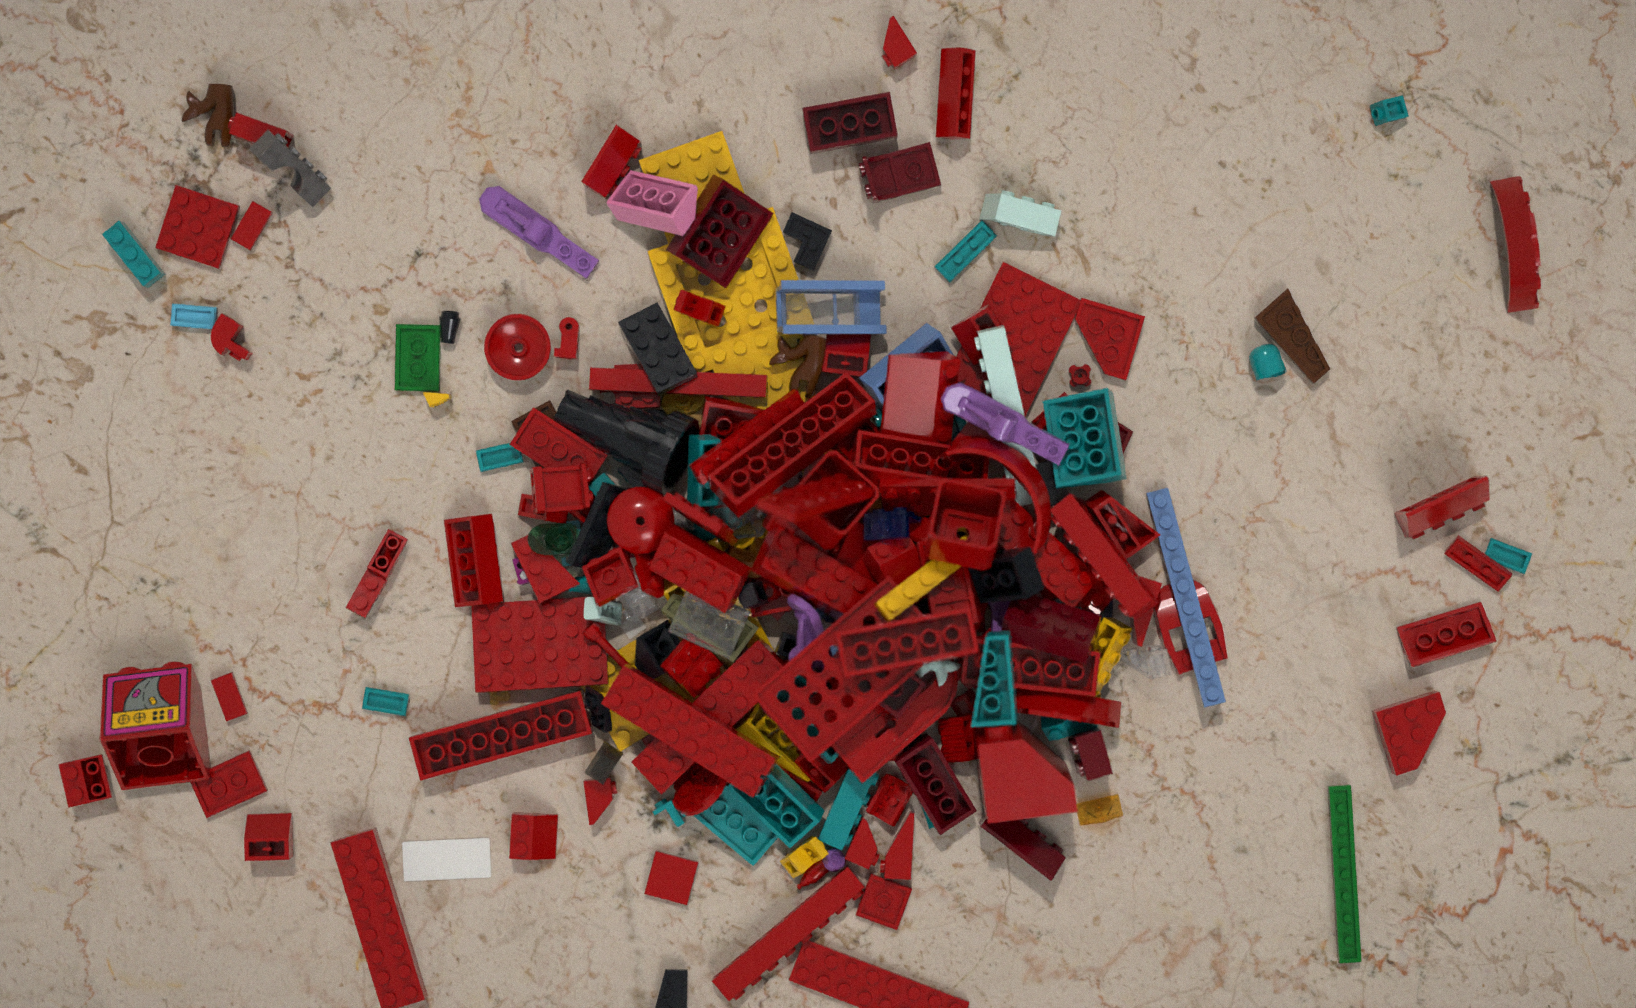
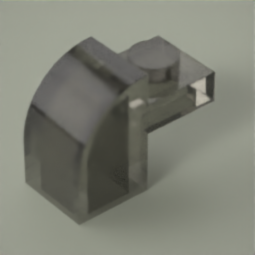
M604 742L584 773L599 783L604 784L619 762L623 752Z

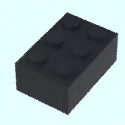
M1030 546L996 550L991 567L985 571L968 567L980 603L1028 599L1045 589Z

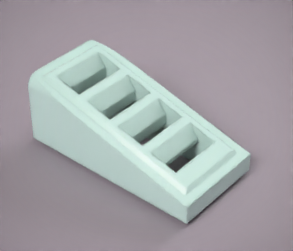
M594 597L585 598L584 619L621 626V603L610 601L599 607Z

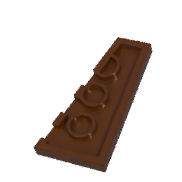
M1288 288L1254 317L1312 384L1330 370Z

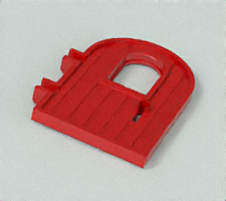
M957 670L948 672L947 679L942 686L938 685L935 671H933L932 680L921 690L899 720L880 705H877L831 745L832 749L861 783L865 782L949 709L957 692ZM828 678L827 682L832 686L829 690L834 691L838 689V679ZM817 692L809 699V702L812 705H819L822 702L821 694ZM849 694L843 695L841 698L842 706L850 708L854 704V698ZM799 707L800 710H801V711L804 713V715H805L804 709L801 708V707ZM833 709L826 710L823 715L824 720L829 723L834 722L837 718V713ZM889 720H892L894 722L893 728L887 729L876 738L874 735L885 727ZM813 724L814 727L820 733L819 727L816 724Z

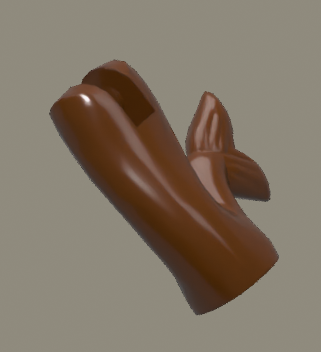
M209 84L205 99L202 101L188 91L186 100L189 108L183 113L182 122L205 114L215 107L205 128V143L208 146H214L216 130H221V146L229 147L232 135L229 134L228 123L230 118L234 117L233 86Z
M803 334L798 344L791 348L786 340L780 336L777 343L779 352L771 358L769 365L783 364L806 356L791 376L789 391L799 388L800 379L806 380L808 385H806L805 397L811 398L821 375L826 338Z

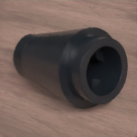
M442 311L441 316H439L442 343H455L461 321L459 312Z

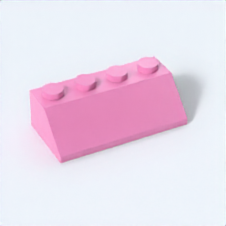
M630 170L606 204L619 221L683 236L695 220L698 188L694 184Z

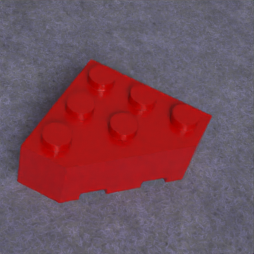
M1434 690L1372 710L1392 774L1397 776L1418 769L1446 715L1439 691Z

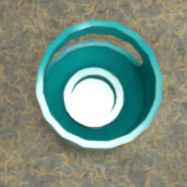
M1260 345L1250 352L1249 362L1256 381L1281 376L1287 372L1280 351L1275 345Z

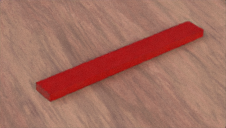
M590 367L589 390L656 393L644 370ZM697 372L698 377L664 393L766 398L768 376Z

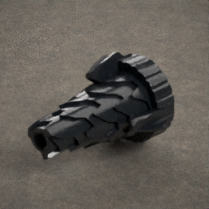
M571 390L565 391V397L560 402L554 417L557 423L587 436V441L594 443L597 448L612 455L613 459L624 464L618 468V473L632 487H648L662 495H666L667 492L670 493L682 478L688 466L689 435H698L700 427L697 419L686 415L682 411L648 410V412H645L633 406L628 408L616 403L610 404L591 395L587 398Z

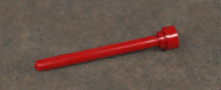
M595 621L582 632L588 640H595L621 668L623 665L629 664L604 638L600 630L601 627Z

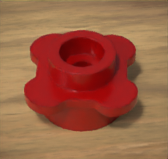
M1087 364L1082 367L1070 366L1071 380L1069 383L1072 387L1077 385L1089 386L1091 384V379L1089 378L1090 366Z

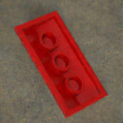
M1482 602L1397 627L1403 652L1411 668L1497 641Z

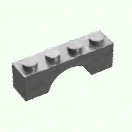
M267 130L250 150L271 171L280 167H293L294 177L290 186L307 203L314 207L331 189L325 182L328 178L320 170L314 172L312 169L315 166L306 158L301 160L299 158L301 154L292 145L288 148L285 145L287 141L279 133L273 135Z

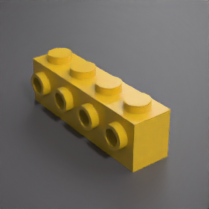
M1103 618L1093 648L1100 651L1095 695L1098 698H1101L1100 692L1111 678L1110 672L1113 666L1121 658L1120 652L1123 646L1129 642L1131 637L1130 632L1132 628L1116 618Z

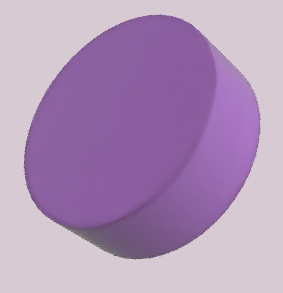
M835 848L828 850L829 854L822 859L824 866L831 872H836L845 865L843 853Z

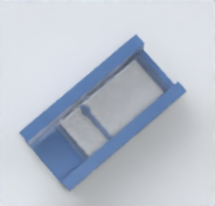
M781 280L780 286L775 288L777 332H782V334H887L886 325H881L880 292L885 290V281Z

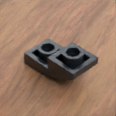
M589 686L585 687L584 702L585 707L592 711V725L604 733L612 731L610 709L601 704L604 696Z

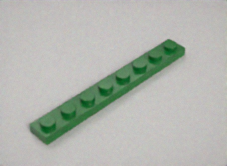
M1350 784L1328 786L1338 963L1362 962L1352 791Z

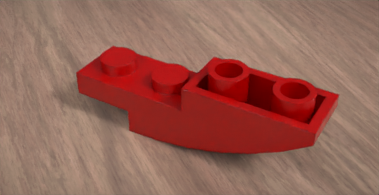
M390 529L387 530L369 562L366 572L346 606L347 610L366 619L395 568L408 541L407 538Z

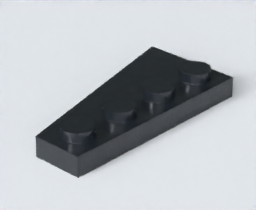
M665 969L655 1008H687L688 969Z

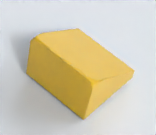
M423 392L429 406L432 408L452 398L450 394Z

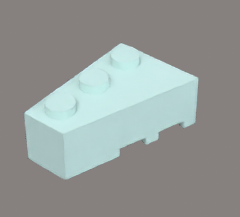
M1004 190L998 194H985L979 220H991L1003 226L1009 225L1043 236L1056 235L1061 210L1054 209V204L1042 202L1040 205L1034 203L1035 199L1022 196V199L1014 197L1015 193Z

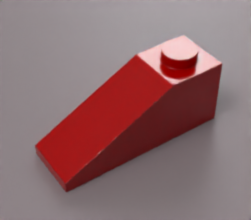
M909 811L886 851L885 859L880 860V873H884L885 879L911 880L914 811Z

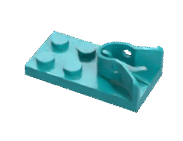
M725 785L719 798L708 809L693 815L752 866L757 863L778 839L727 788V785Z

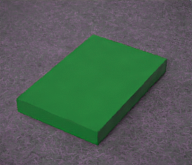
M396 324L395 391L440 392V325Z

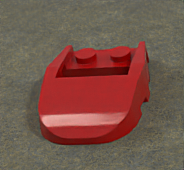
M1193 580L1203 618L1210 616L1217 638L1209 640L1215 662L1227 659L1223 626L1218 610L1203 584ZM1167 584L1160 588L1157 598L1159 603L1154 607L1153 616L1156 621L1157 635L1165 648L1166 654L1172 660L1176 673L1180 675L1193 670L1188 648L1175 652L1168 631L1182 625L1171 585Z

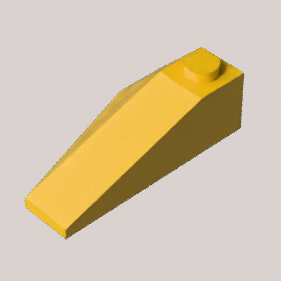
M759 703L733 727L778 755L780 758L776 763L777 765L806 782L810 781L794 762L802 752L778 724L763 712Z

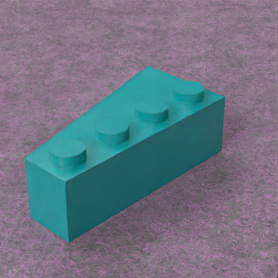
M1010 630L988 632L986 635L971 727L1012 725L1018 721Z

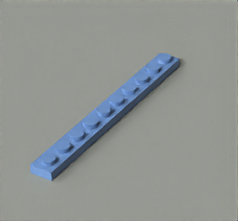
M1165 488L1146 493L1156 532L1160 534L1158 540L1203 707L1206 708L1225 703V696L1169 489Z

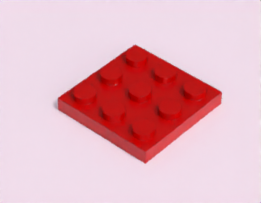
M175 185L155 248L220 269L240 206Z
M669 492L666 493L663 500L676 512L734 547L738 541L733 535L735 531L730 529L724 521L714 515L711 517L710 514L705 512L706 510L696 504L693 505L678 493H675V495Z

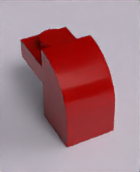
M680 289L673 310L690 318L719 327L726 306Z
M221 313L211 330V342L214 349L223 356L230 350L229 355L238 361H241L242 358L249 360L253 354L235 342L244 326L226 314Z

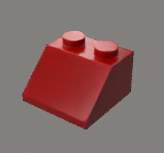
M514 812L511 818L509 859H556L558 814Z

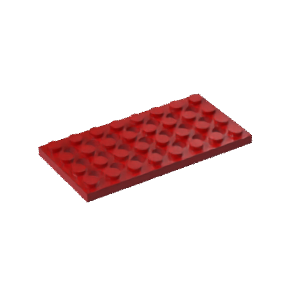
M887 576L752 693L754 698L810 763L924 665L889 670L885 678H879L873 673L844 679L840 657L834 659L828 654L829 648L837 645L835 632L864 627L862 623L864 617H874L876 625L888 623L874 604L897 587V584L890 576ZM911 604L889 622H894L898 618L910 619L920 617L923 614L914 604ZM815 660L822 661L825 666L823 672L814 673L811 669L812 662ZM797 675H804L807 678V685L804 688H797L795 686L794 679ZM830 677H835L839 681V687L834 691L826 687V681ZM865 679L871 683L869 692L862 693L859 691L858 683L861 680ZM780 690H787L790 693L788 702L781 703L777 700V693ZM818 692L821 694L822 702L819 705H812L809 702V695L811 693ZM849 694L854 698V704L850 708L842 706L841 698L843 695ZM795 707L804 709L805 716L803 719L795 720L792 717L791 713ZM828 709H833L837 713V718L832 723L826 722L823 717L824 712ZM810 724H816L819 727L820 733L817 737L807 735L806 729Z

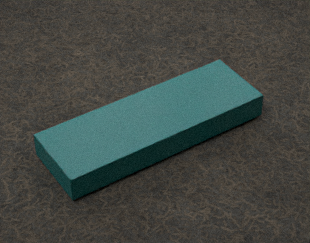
M980 221L934 267L950 283L997 235L983 221Z

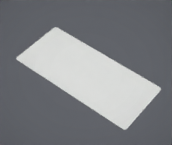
M489 838L402 842L404 881L491 877Z

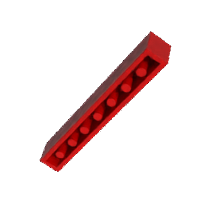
M846 865L712 978V982L728 1001L733 998L736 1001L745 993L744 988L749 984L754 986L762 979L761 974L766 970L771 972L776 968L781 957H789L796 950L794 946L800 941L803 944L813 936L811 933L817 927L822 929L830 922L828 918L832 914H840L847 908L846 903L850 899L854 901L864 893L862 890L865 888L864 883Z

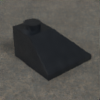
M668 620L636 638L635 666L639 671L652 679L666 673L660 665L680 643Z

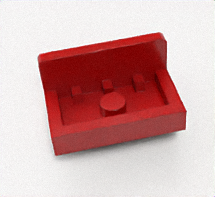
M886 773L879 780L875 795L869 799L866 812L895 827L913 791L908 783Z

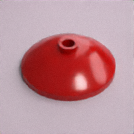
M510 314L500 318L491 326L485 338L484 352L488 364L497 374L510 380H526L537 375L546 366L551 353V342L548 332L539 321L524 314ZM517 344H522L523 350L521 352L515 350Z
M633 487L619 494L612 502L607 516L608 530L613 540L624 550L636 554H645L657 550L664 533L674 525L673 509L663 500L665 496L648 487ZM637 517H643L645 523L638 525L636 523Z

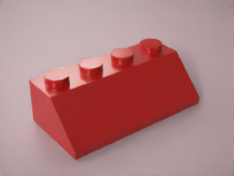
M492 514L444 520L455 607L503 602Z

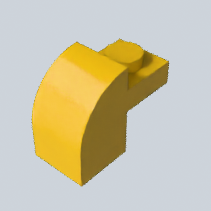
M810 836L783 857L780 863L791 877L795 878L803 874L814 863L825 858L829 853L826 851L822 841Z

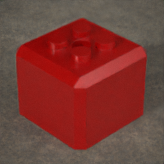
M828 451L799 485L807 484L809 481L820 480L822 477H830L836 473H843L851 480L865 482L866 486L874 488L872 498L828 511V513L818 514L793 522L824 550H832L880 496L879 488L837 451Z
M948 478L941 480L937 488L924 551L927 558L983 571L990 568L997 545L1006 499L1004 492L1001 489ZM964 531L968 534V538L964 540L959 539L956 533Z

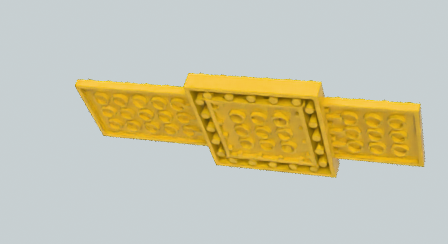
M723 131L639 160L642 171L645 174L696 185L698 188L697 199L713 175L724 179L744 193ZM773 207L768 208V210L774 213L746 257L752 261V268L747 271L739 268L727 288H724L712 279L708 285H701L698 282V277L702 274L701 272L666 251L675 234L664 232L668 244L647 252L679 342L696 372H709L713 370L714 373L767 375L766 398L722 396L723 399L765 410L789 392L791 376L803 362L802 357L783 364L769 365L771 358L779 352L777 343L780 336L793 348L798 344L797 340L801 339L803 335L777 332L775 288L780 286L781 280L799 279ZM680 289L725 305L723 313L726 319L725 324L722 327H716L674 311ZM785 294L786 325H815L804 294ZM756 301H766L767 309L764 312L756 311L754 308ZM800 379V386L797 390L805 403L811 399L805 397L808 381Z

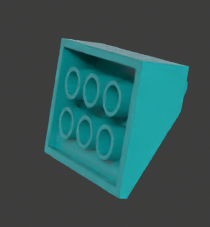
M1109 388L1043 401L1047 432L1070 444L1060 464L1057 465L1052 462L1056 488L1104 484L1127 479L1114 395Z

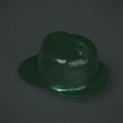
M569 523L540 524L529 532L527 538L528 545L532 551L538 554L565 558L569 556L580 531L576 526Z

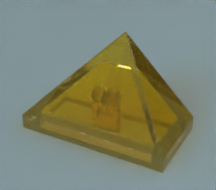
M1118 794L1077 803V815L1080 826L1104 823L1123 816Z

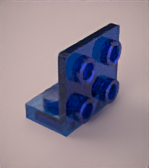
M895 507L893 511L887 512L884 509H873L872 513H864V540L879 541L909 538V524L922 523V518L915 515L914 512L907 511L904 507Z

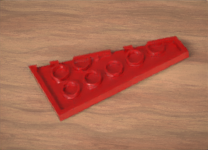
M1015 478L953 479L1001 489L1006 495L1005 501L1016 499ZM880 479L879 487L886 523L932 515L938 484L943 479Z

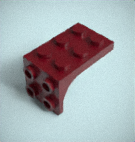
M930 142L879 156L862 157V162L858 165L861 178L866 177L867 184L864 185L867 200L872 199L873 204L941 186Z

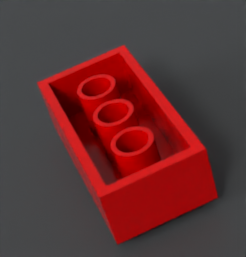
M675 524L664 533L649 570L726 613L735 605L751 567Z

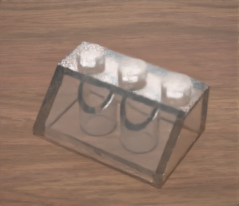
M686 591L668 632L729 659L750 611L734 605L724 613Z

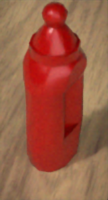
M823 860L814 863L803 873L797 889L817 883L829 872L824 866Z

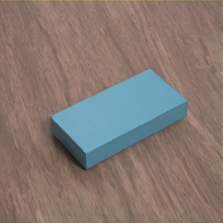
M172 303L170 326L212 329L217 321L218 308Z

